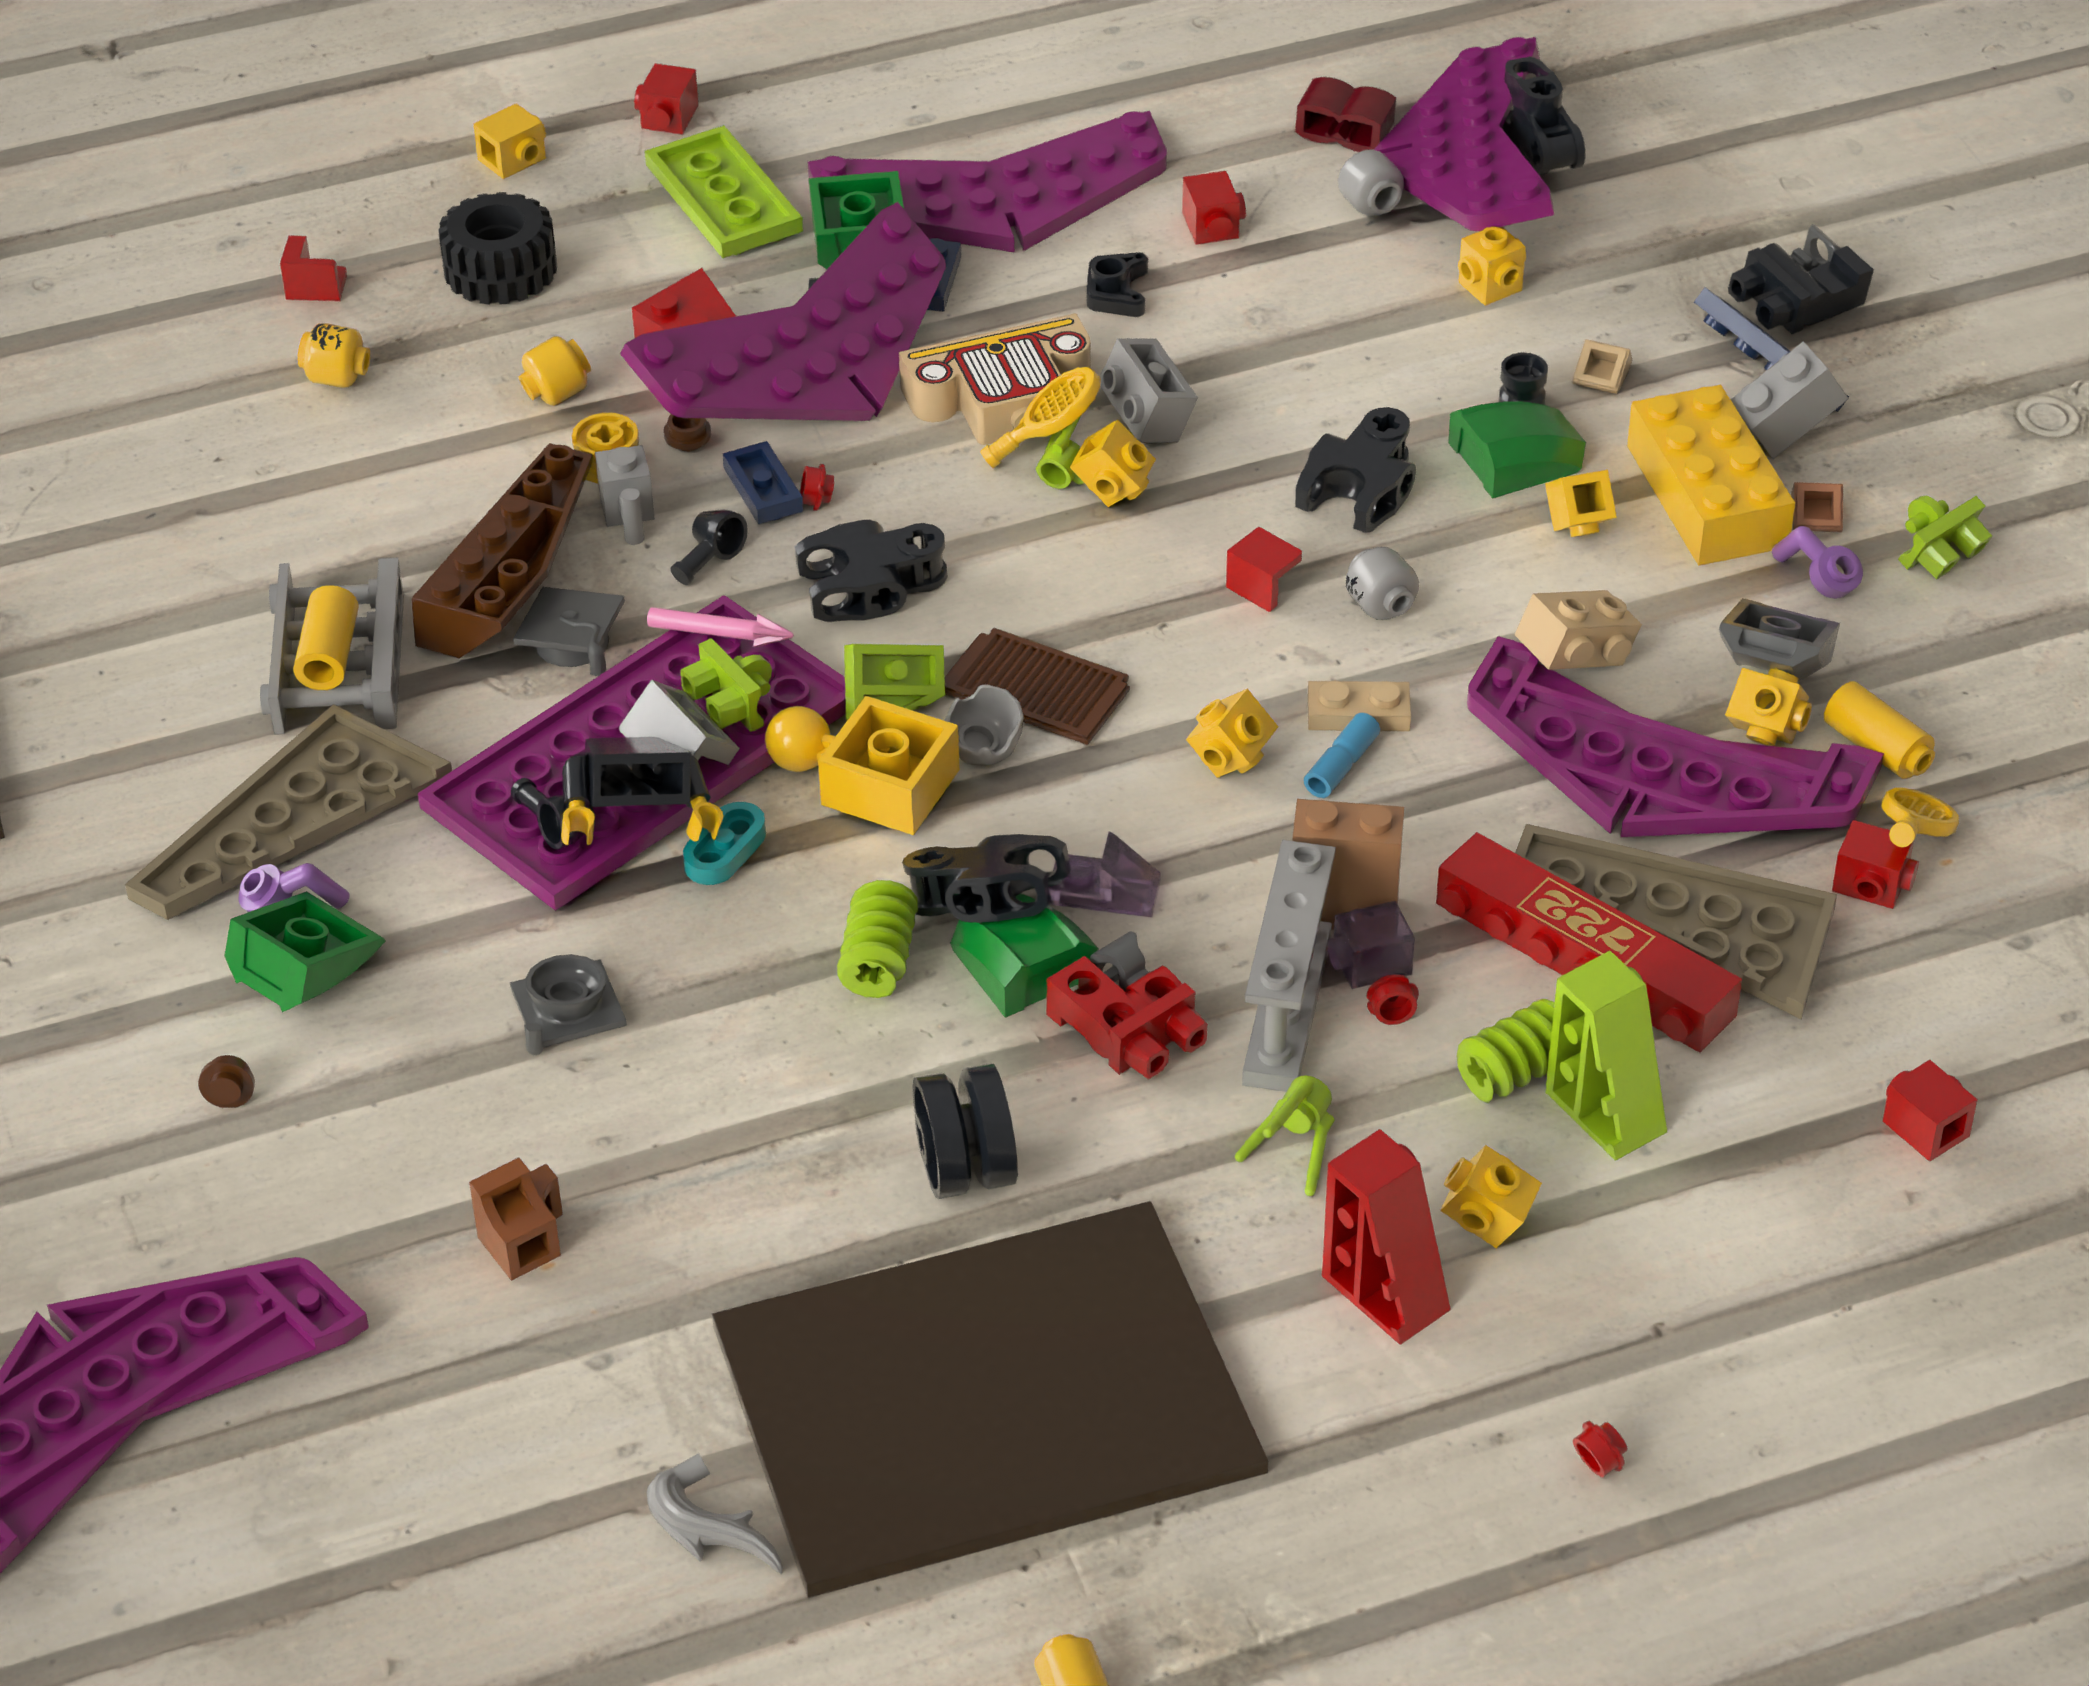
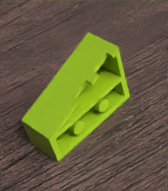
M1608 951L1557 978L1545 1093L1616 1161L1667 1133L1646 984L1635 969L1627 967L1611 951Z

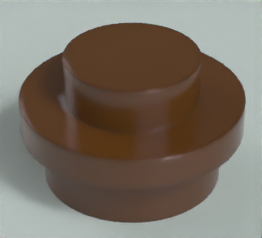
M671 414L664 426V439L666 443L681 451H694L705 445L711 438V426L705 418H680Z
M222 1055L216 1057L203 1067L198 1080V1087L201 1095L209 1103L221 1108H236L244 1105L252 1097L255 1079L250 1067L244 1060L233 1055Z

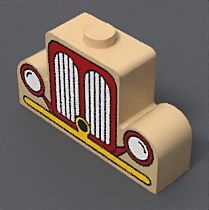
M1077 313L902 351L899 352L900 389L912 413L917 418L927 422H942L953 417L956 411H961L977 442L981 445L992 444L1007 432H1012L1018 426L1029 404L1051 381L1075 368H1091L1090 337Z

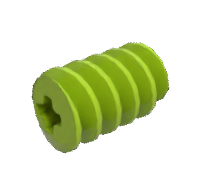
M876 880L862 885L854 892L850 900V911L847 915L844 941L840 949L841 956L837 963V975L842 985L851 992L872 998L890 996L896 989V982L904 976L907 969L906 960L910 953L909 945L912 941V929L915 926V914L918 911V898L910 888L890 880Z
M1547 999L1536 1000L1528 1008L1519 1009L1511 1017L1502 1018L1494 1026L1486 1027L1480 1030L1476 1036H1470L1461 1041L1456 1055L1458 1069L1464 1082L1477 1098L1488 1104L1493 1099V1092L1499 1096H1508L1514 1090V1085L1517 1087L1528 1085L1531 1081V1075L1535 1078H1541L1546 1075L1555 1002Z

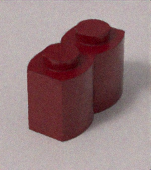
M1314 78L1297 106L1295 132L1313 142H1338L1345 148L1356 152L1375 149L1394 124L1396 97L1376 87L1363 86L1354 88L1350 84L1336 78Z

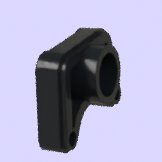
M1142 252L1094 257L1089 262L1087 307L1092 311L1131 317L1144 315L1145 298L1142 294L1132 290L1130 284L1134 279L1148 273V257Z

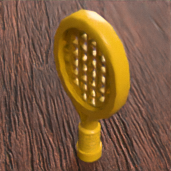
M1080 367L1067 371L1051 381L1032 400L1023 418L1012 432H1007L996 442L980 450L985 461L992 468H995L1002 463L1001 460L1016 450L1019 444L1026 439L1047 437L1072 424L1095 400L1100 390V377L1090 367Z
M1893 788L1885 793L1882 800L1883 811L1896 822L1890 829L1889 836L1892 843L1898 847L1909 846L1916 838V834L1947 837L1955 833L1959 825V815L1951 806L1930 794L1918 790Z

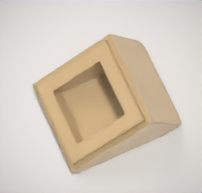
M1585 339L1572 384L1618 394L1633 361L1631 350Z

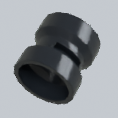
M1525 352L1507 356L1501 365L1500 380L1503 385L1499 390V402H1530L1545 405L1546 391L1544 385L1547 383L1548 374L1546 361L1538 355Z

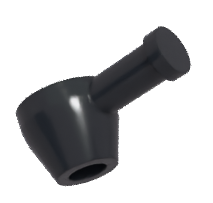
M724 509L701 512L695 518L692 526V534L699 544L680 562L677 561L671 566L670 570L674 578L681 584L688 585L694 579V575L714 556L723 560L735 557L742 550L747 539L748 527L745 518L739 513Z
M521 778L514 783L511 788V797L518 804L525 805L537 816L541 834L550 847L560 849L569 846L585 835L581 831H572L569 834V845L564 844L561 839L563 813L566 810L563 795L546 797L529 778ZM590 805L588 808L594 813L593 807Z

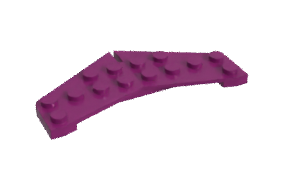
M1514 37L1505 40L1501 45L1484 49L1481 47H1470L1461 51L1452 64L1374 149L1383 153L1400 170L1404 177V190L1468 230L1482 231L1488 227H1503L1554 215L1549 187L1502 129L1513 106L1510 91L1504 81L1506 62L1529 56L1540 60L1536 37L1527 39ZM1529 72L1517 73L1524 80L1527 74H1531Z
M1131 111L1123 114L1121 117L991 161L845 159L839 156H828L820 160L807 161L809 178L898 171L904 210L929 239L938 238L944 241L961 242L964 245L1015 253L1014 236L1010 227L1015 228L1022 249L1025 251L1164 173L1167 167V149L1151 112Z
M896 202L878 213L794 306L645 333L625 343L620 355L660 404L669 413L680 418L870 421L873 415L877 417L883 408L900 370L899 352L909 350L946 269L945 259L903 207Z
M1500 636L1496 638L1468 685L1467 707L1469 711L1608 833H1612L1627 804H1632L1622 822L1621 837L1844 827L1856 819L1882 766L1884 753L1861 746L1832 743L1828 751L1823 752L1723 741L1629 713L1554 670H1548L1523 643Z
M299 1257L48 1304L47 1308L50 1319L71 1339L69 1342L36 1312L0 1369V1573L5 1570L143 1421L346 1344L369 1328L366 1312L314 1263Z

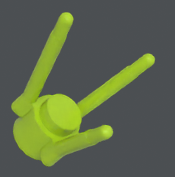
M1080 417L1063 430L1050 436L1044 455L1035 468L1040 479L1053 488H1066L1072 481L1078 485L1084 483L1070 469L1073 460L1080 450V446L1070 440Z
M1303 1075L1295 1078L1284 1097L1277 1101L1270 1115L1237 1151L1235 1160L1243 1162L1265 1138H1272L1282 1126L1298 1134L1314 1130L1315 1135L1305 1185V1194L1310 1197L1313 1196L1316 1192L1327 1134L1335 1121L1334 1117L1327 1112L1332 1101V1094L1328 1086L1313 1076Z

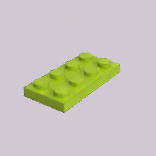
M724 125L645 150V162L648 169L722 259L732 255H739L744 251L771 242L781 241L786 237L803 232L802 216Z

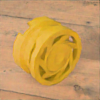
M599 413L586 417L573 428L572 444L574 450L592 454L593 462L586 480L598 484L595 452L613 450L618 447L638 446L639 430L634 421L618 413Z

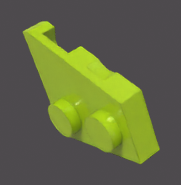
M844 645L846 722L865 696L913 711L945 696L944 645Z

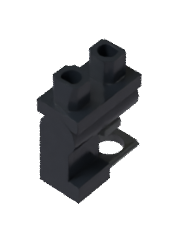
M1812 224L1808 230L1803 250L1797 248L1789 255L1778 244L1772 243L1762 249L1758 247L1748 251L1745 267L1731 274L1728 293L1738 303L1753 298L1757 302L1755 311L1757 319L1767 330L1782 325L1793 335L1802 331L1804 324L1812 325L1864 305L1874 269L1848 246L1840 248L1815 224ZM1818 238L1826 245L1828 260L1823 259L1818 251Z

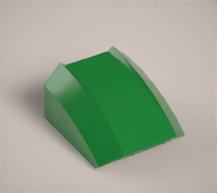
M898 171L808 178L818 264L828 269L881 210L896 202L904 209Z
M1496 402L1472 406L1450 413L1448 443L1457 454L1459 453L1481 480L1483 488L1492 499L1570 476L1582 469L1586 442L1559 409L1530 402Z
M306 891L231 918L224 956L236 984L239 982L246 984L278 1004L281 1011L285 1012L339 984L372 957L386 940Z
M1022 893L1015 897L1026 903L1036 900ZM1050 906L1035 916L997 922L971 923L963 922L959 919L950 942L954 953L1005 1018L1024 1010V1007L1047 998V978L1083 956L1090 959V956L1099 950L1087 934L1072 920ZM1078 979L1073 980L1069 984V988L1078 985Z

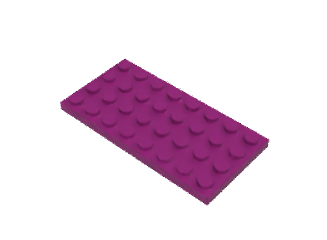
M725 595L697 612L757 621L756 616ZM669 630L417 793L419 807L556 911L689 821L693 808L687 807L686 804L593 807L595 825L592 843L587 845V835L585 834L569 846L554 849L543 838L537 816L525 805L518 804L511 797V788L517 780L529 778L546 797L563 795L562 770L566 760L579 752H585L586 739L625 737L620 732L619 727L651 679L683 691L680 670L700 661L699 644L712 638L732 659L736 656L745 658L753 654L761 655L770 663L772 668L771 678L768 682L771 686L770 691L766 695L761 696L757 703V713L763 718L764 726L750 732L741 721H738L721 729L740 748L729 765L701 756L698 760L711 796L709 803L714 804L774 763L766 748L765 734L768 724L777 713L793 706L807 707L818 712L828 726L845 715V677L790 639L753 647L754 640ZM713 692L694 701L708 716L706 698L714 695Z

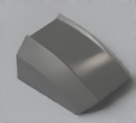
M1742 598L1723 619L1719 626V632L1737 665H1748L1767 671L1769 669H1778L1798 677V681H1801L1832 661L1840 623Z

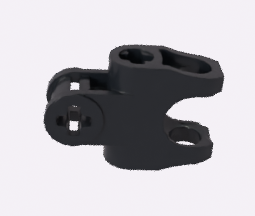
M1531 56L1508 60L1505 65L1504 81L1511 94L1513 110H1510L1502 127L1503 131L1538 175L1548 174L1550 170L1569 166L1571 169L1582 167L1585 162L1584 139L1579 127L1573 123L1562 106L1563 87L1555 73L1541 60ZM1529 72L1537 77L1524 80L1517 73Z
M1376 408L1364 416L1347 440L1329 433L1324 434L1310 450L1307 463L1298 479L1295 491V507L1307 512H1313L1325 500L1331 498L1345 497L1356 501L1353 529L1364 533L1374 531L1381 523L1393 516L1409 496L1416 476V466L1414 463L1408 462L1409 452L1406 446V438L1410 432L1408 416L1395 408Z
M859 520L839 524L825 531L807 536L794 546L799 575L813 580L820 579L809 588L813 616L821 621L868 620L890 615L903 607L907 594L929 592L938 589L948 578L947 564L942 558V552L945 549L944 533L940 528L932 524L917 523L905 528L884 532L883 527L876 521ZM920 536L921 549L914 543L915 537ZM818 549H827L833 553V557L818 562L807 561L808 556ZM923 566L929 571L930 578L924 579ZM847 592L845 599L837 605L826 606L822 604L824 598L829 595Z
M994 835L983 839L977 847H928L908 854L903 858L902 862L904 872L909 875L912 891L918 898V911L916 915L938 916L952 913L954 917L961 921L971 923L997 922L1039 914L1052 901L1049 887L1059 884L1071 872L1066 843L1058 838L1043 835ZM1035 850H1045L1051 853L1057 862V869L1044 872L1038 867L1030 865V853ZM1034 888L1037 893V899L1030 903L1022 902L1015 898L1018 894Z

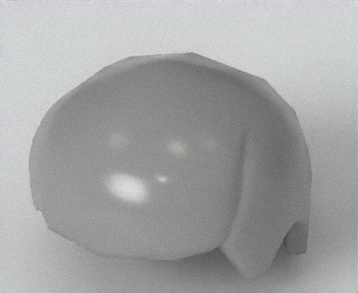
M986 684L978 686L974 694L968 698H956L948 710V715L944 721L958 725L959 758L972 765H993L1005 760L1014 752L1022 734L1024 716L1020 702L1008 690Z

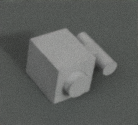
M643 445L618 447L613 450L595 452L599 495L607 527L624 525L625 541L630 545L642 543L644 541L643 521L655 520L651 476Z

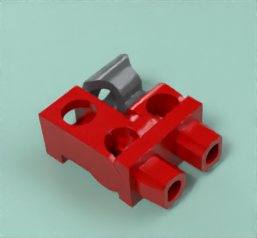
M1129 931L1093 953L1090 959L1083 956L1047 978L1046 1015L1060 1027L1067 1023L1070 1024L1086 1038L1097 1054L1109 1059V1066L1119 1075L1132 1067L1149 1080L1162 1072L1169 1063V1050L1165 1047L1173 1041L1184 1052L1192 1053L1207 1041L1208 1024L1195 1010L1196 992L1186 983L1182 984L1166 966L1162 965L1148 972L1145 969V958L1139 949L1135 932ZM1106 963L1113 964L1107 971L1102 972ZM1078 979V989L1072 991L1069 988V984L1073 980Z

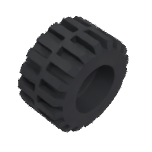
M497 192L496 194L489 195L487 193L480 194L476 198H467L460 201L459 206H452L447 211V216L442 217L438 231L445 281L450 285L451 290L455 294H463V298L466 300H479L480 304L489 305L491 303L509 304L510 301L515 300L522 301L528 299V296L531 294L537 295L543 291V286L550 285L554 279L553 274L557 273L552 217H550L548 209L540 206V202L533 198L525 199V195L517 193L510 195L507 192Z

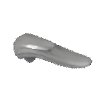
M699 1453L671 1469L660 1472L650 1483L647 1490L650 1512L665 1531L696 1559L702 1561L703 1546H730L757 1556L778 1573L782 1574L783 1565L774 1547L762 1534L748 1524L753 1515L752 1510L733 1515L715 1514L693 1505L688 1500L684 1489L710 1475Z

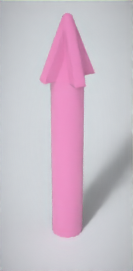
M651 607L647 616L649 627L754 640L753 647L790 639L794 636L791 631L760 614L757 615L756 621Z

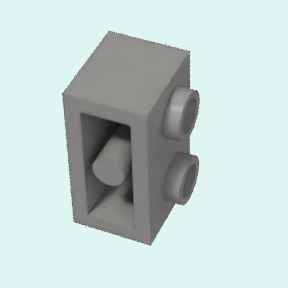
M1117 338L1106 366L1101 372L1100 387L1138 441L1147 444L1178 442L1196 404L1197 395L1157 339Z
M1803 341L1792 351L1782 356L1776 364L1756 380L1746 385L1731 401L1754 438L1774 459L1849 398L1830 370Z

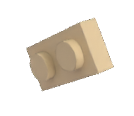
M1308 681V730L1343 731L1356 714L1367 713L1377 720L1380 725V731H1410L1409 682Z

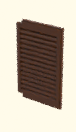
M993 628L989 635L985 633L979 634L945 676L946 695L965 699L974 694L978 686L986 684L1006 689L1020 702L1024 723L1086 745L1091 742L1130 691V686L1127 684L1128 674L997 628Z

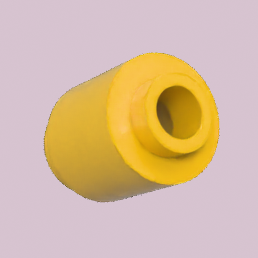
M1072 1634L1054 1637L1043 1646L1042 1651L1035 1659L1034 1666L1042 1686H1109L1093 1643L1089 1639L1076 1637Z

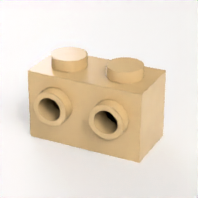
M1608 590L1533 593L1514 635L1548 670L1622 666L1632 650V645L1642 624L1627 610L1626 604L1621 599L1613 596Z

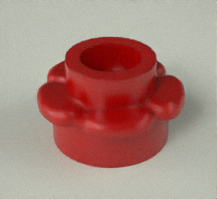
M820 464L818 468L805 466L799 492L802 495L803 504L813 506V511H817L821 503H830L834 487V475L826 474L824 464Z
M1403 975L1381 977L1367 991L1366 997L1369 1000L1367 1008L1371 1014L1375 1015L1384 1024H1401L1409 1020L1416 1012L1419 997L1416 984L1409 983V979Z
M1591 1421L1583 1423L1584 1431L1573 1439V1445L1584 1463L1596 1475L1602 1478L1613 1469L1621 1471L1625 1465L1623 1454L1628 1451V1448L1619 1432L1607 1422L1600 1426L1594 1425Z

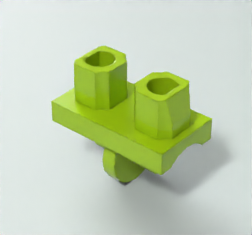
M1927 495L1916 498L1909 504V520L1905 523L1906 529L1910 533H1916L1913 537V547L1901 554L1898 560L1907 570L1921 563L1936 580L1955 567L1961 558L1949 545L1951 542H1954L1965 556L1970 559L1980 553L1993 537L1978 519V516L1986 506L1977 496H1974L1949 512V506L1944 500L1937 502Z
M712 638L700 643V661L680 670L683 691L693 701L713 692L714 695L706 698V707L710 718L720 729L738 721H741L750 732L763 727L764 720L757 713V703L760 697L766 695L771 688L768 683L772 674L770 663L761 655L755 654L745 658L736 656L732 659Z

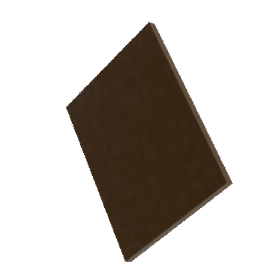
M1151 1201L712 1313L713 1327L808 1598L1268 1473L1266 1454Z

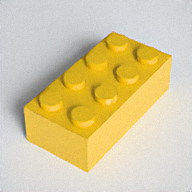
M1721 384L1632 401L1627 447L1698 566L1772 551L1774 545L1791 533L1795 501Z

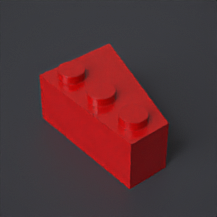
M703 268L698 269L632 307L635 338L645 333L736 317Z
M1379 1129L1328 1162L1322 1277L1401 1345L1445 1315L1451 1308L1420 1162L1408 1147L1403 1144H1397Z

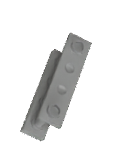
M379 558L377 579H369V584L339 586L350 591L356 597L358 604H370L371 609L375 608V612H367V617H357L353 638L368 637L369 642H373V645H365L364 650L350 651L345 670H366V674L371 675V679H363L362 684L339 685L330 690H314L308 687L288 688L289 675L294 674L293 667L296 654H291L292 641L300 640L304 620L294 621L295 608L307 607L310 594L319 587L293 588L289 563L279 564L278 584H270L269 586L271 613L275 614L269 684H261L260 687L262 714H271L274 735L285 734L287 708L332 706L333 704L336 706L363 704L364 709H373L375 725L383 729L397 727L404 602L399 558Z
M1282 840L1245 993V1003L1258 1004L1243 1067V1086L1286 1092L1292 1081L1301 1076L1331 941L1332 923L1322 922L1321 916L1336 847Z

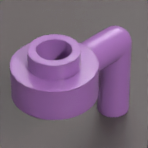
M1806 526L1797 527L1772 548V555L1779 562L1787 561L1802 549L1812 560L1809 575L1813 586L1819 593L1828 598H1842L1857 588L1862 581V564L1854 552L1846 547L1837 545L1827 548ZM1836 564L1842 568L1844 574L1837 569Z
M305 863L286 872L281 871L272 864H265L251 870L243 878L240 884L239 904L244 910L251 912L290 898L294 891L307 886L334 908L339 909L346 905L350 894L313 864Z

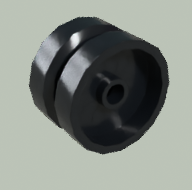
M989 1063L963 1068L959 1077L958 1095L951 1079L945 1073L915 1077L912 1088L916 1134L927 1177L935 1198L941 1199L966 1194L972 1178L971 1165L977 1180L986 1189L1016 1184L1018 1163L1014 1130L1006 1093L995 1064Z

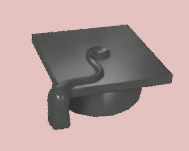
M542 587L513 638L514 644L536 647L540 657L546 662L560 667H577L590 663V674L599 676L607 670L604 652L609 644L608 632L618 616L625 598L623 595Z
M573 954L556 955L541 960L533 966L525 979L510 982L511 991L524 1021L526 1049L532 1055L541 1054L544 1047L627 1026L626 1018L601 959L594 961L588 957Z

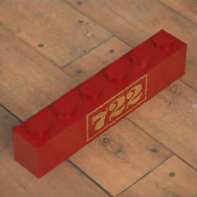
M1476 832L1439 866L1437 905L1561 975L1611 951L1627 967H1632L1639 973L1647 987L1652 1026L1664 1032L1671 1039L1679 1041L1701 1053L1737 1017L1742 978L1484 835Z

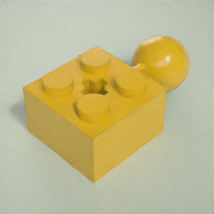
M869 696L864 697L836 736L830 734L828 724L818 712L803 706L789 707L777 713L768 724L765 734L767 751L772 760L780 767L793 772H803L819 765L821 805L913 836L960 770L958 725Z

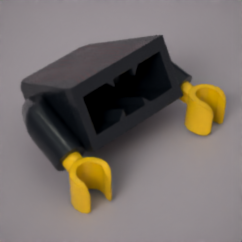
M658 737L589 738L585 741V752H579L571 756L563 766V800L566 810L563 813L561 839L566 845H569V834L572 831L585 833L587 835V845L592 843L595 816L588 808L590 805L592 807L686 804L687 807L693 808L686 829L687 836L693 841H698L702 828H705L711 833L712 839L716 840L723 820V811L715 804L709 803L711 796L698 760L687 749Z

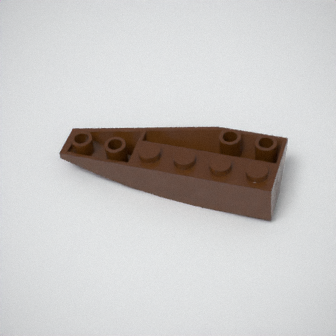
M551 443L543 449L411 598L416 647L461 658L502 631L548 577L592 465V454L574 450L566 445Z

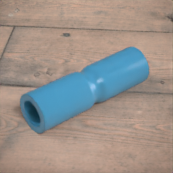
M1367 713L1356 714L1334 740L1332 747L1328 748L1304 777V785L1311 794L1319 798H1326L1332 793L1350 771L1353 763L1359 760L1380 734V725L1374 717Z

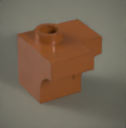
M518 1157L469 1182L478 1239L511 1281L561 1256L556 1219L563 1215L558 1177L547 1163L530 1171Z

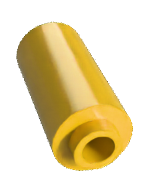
M327 585L315 589L310 594L293 667L297 680L308 688L330 690L339 686L344 679L359 609L356 597L345 588Z
M1850 681L1842 685L1828 701L1824 710L1825 723L1855 745L1884 753L1882 765L1900 778L1908 779L1914 775L1919 776L1931 766L1935 758L1934 738L1858 682Z

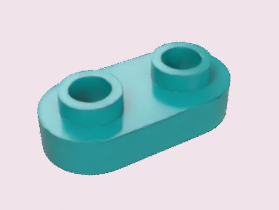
M732 802L722 806L720 809L723 811V820L716 840L712 839L711 833L707 829L702 828L698 841L690 839L683 849L684 869L686 875L692 881L703 885H715L725 882L757 850L766 837L765 816L758 806L748 802Z

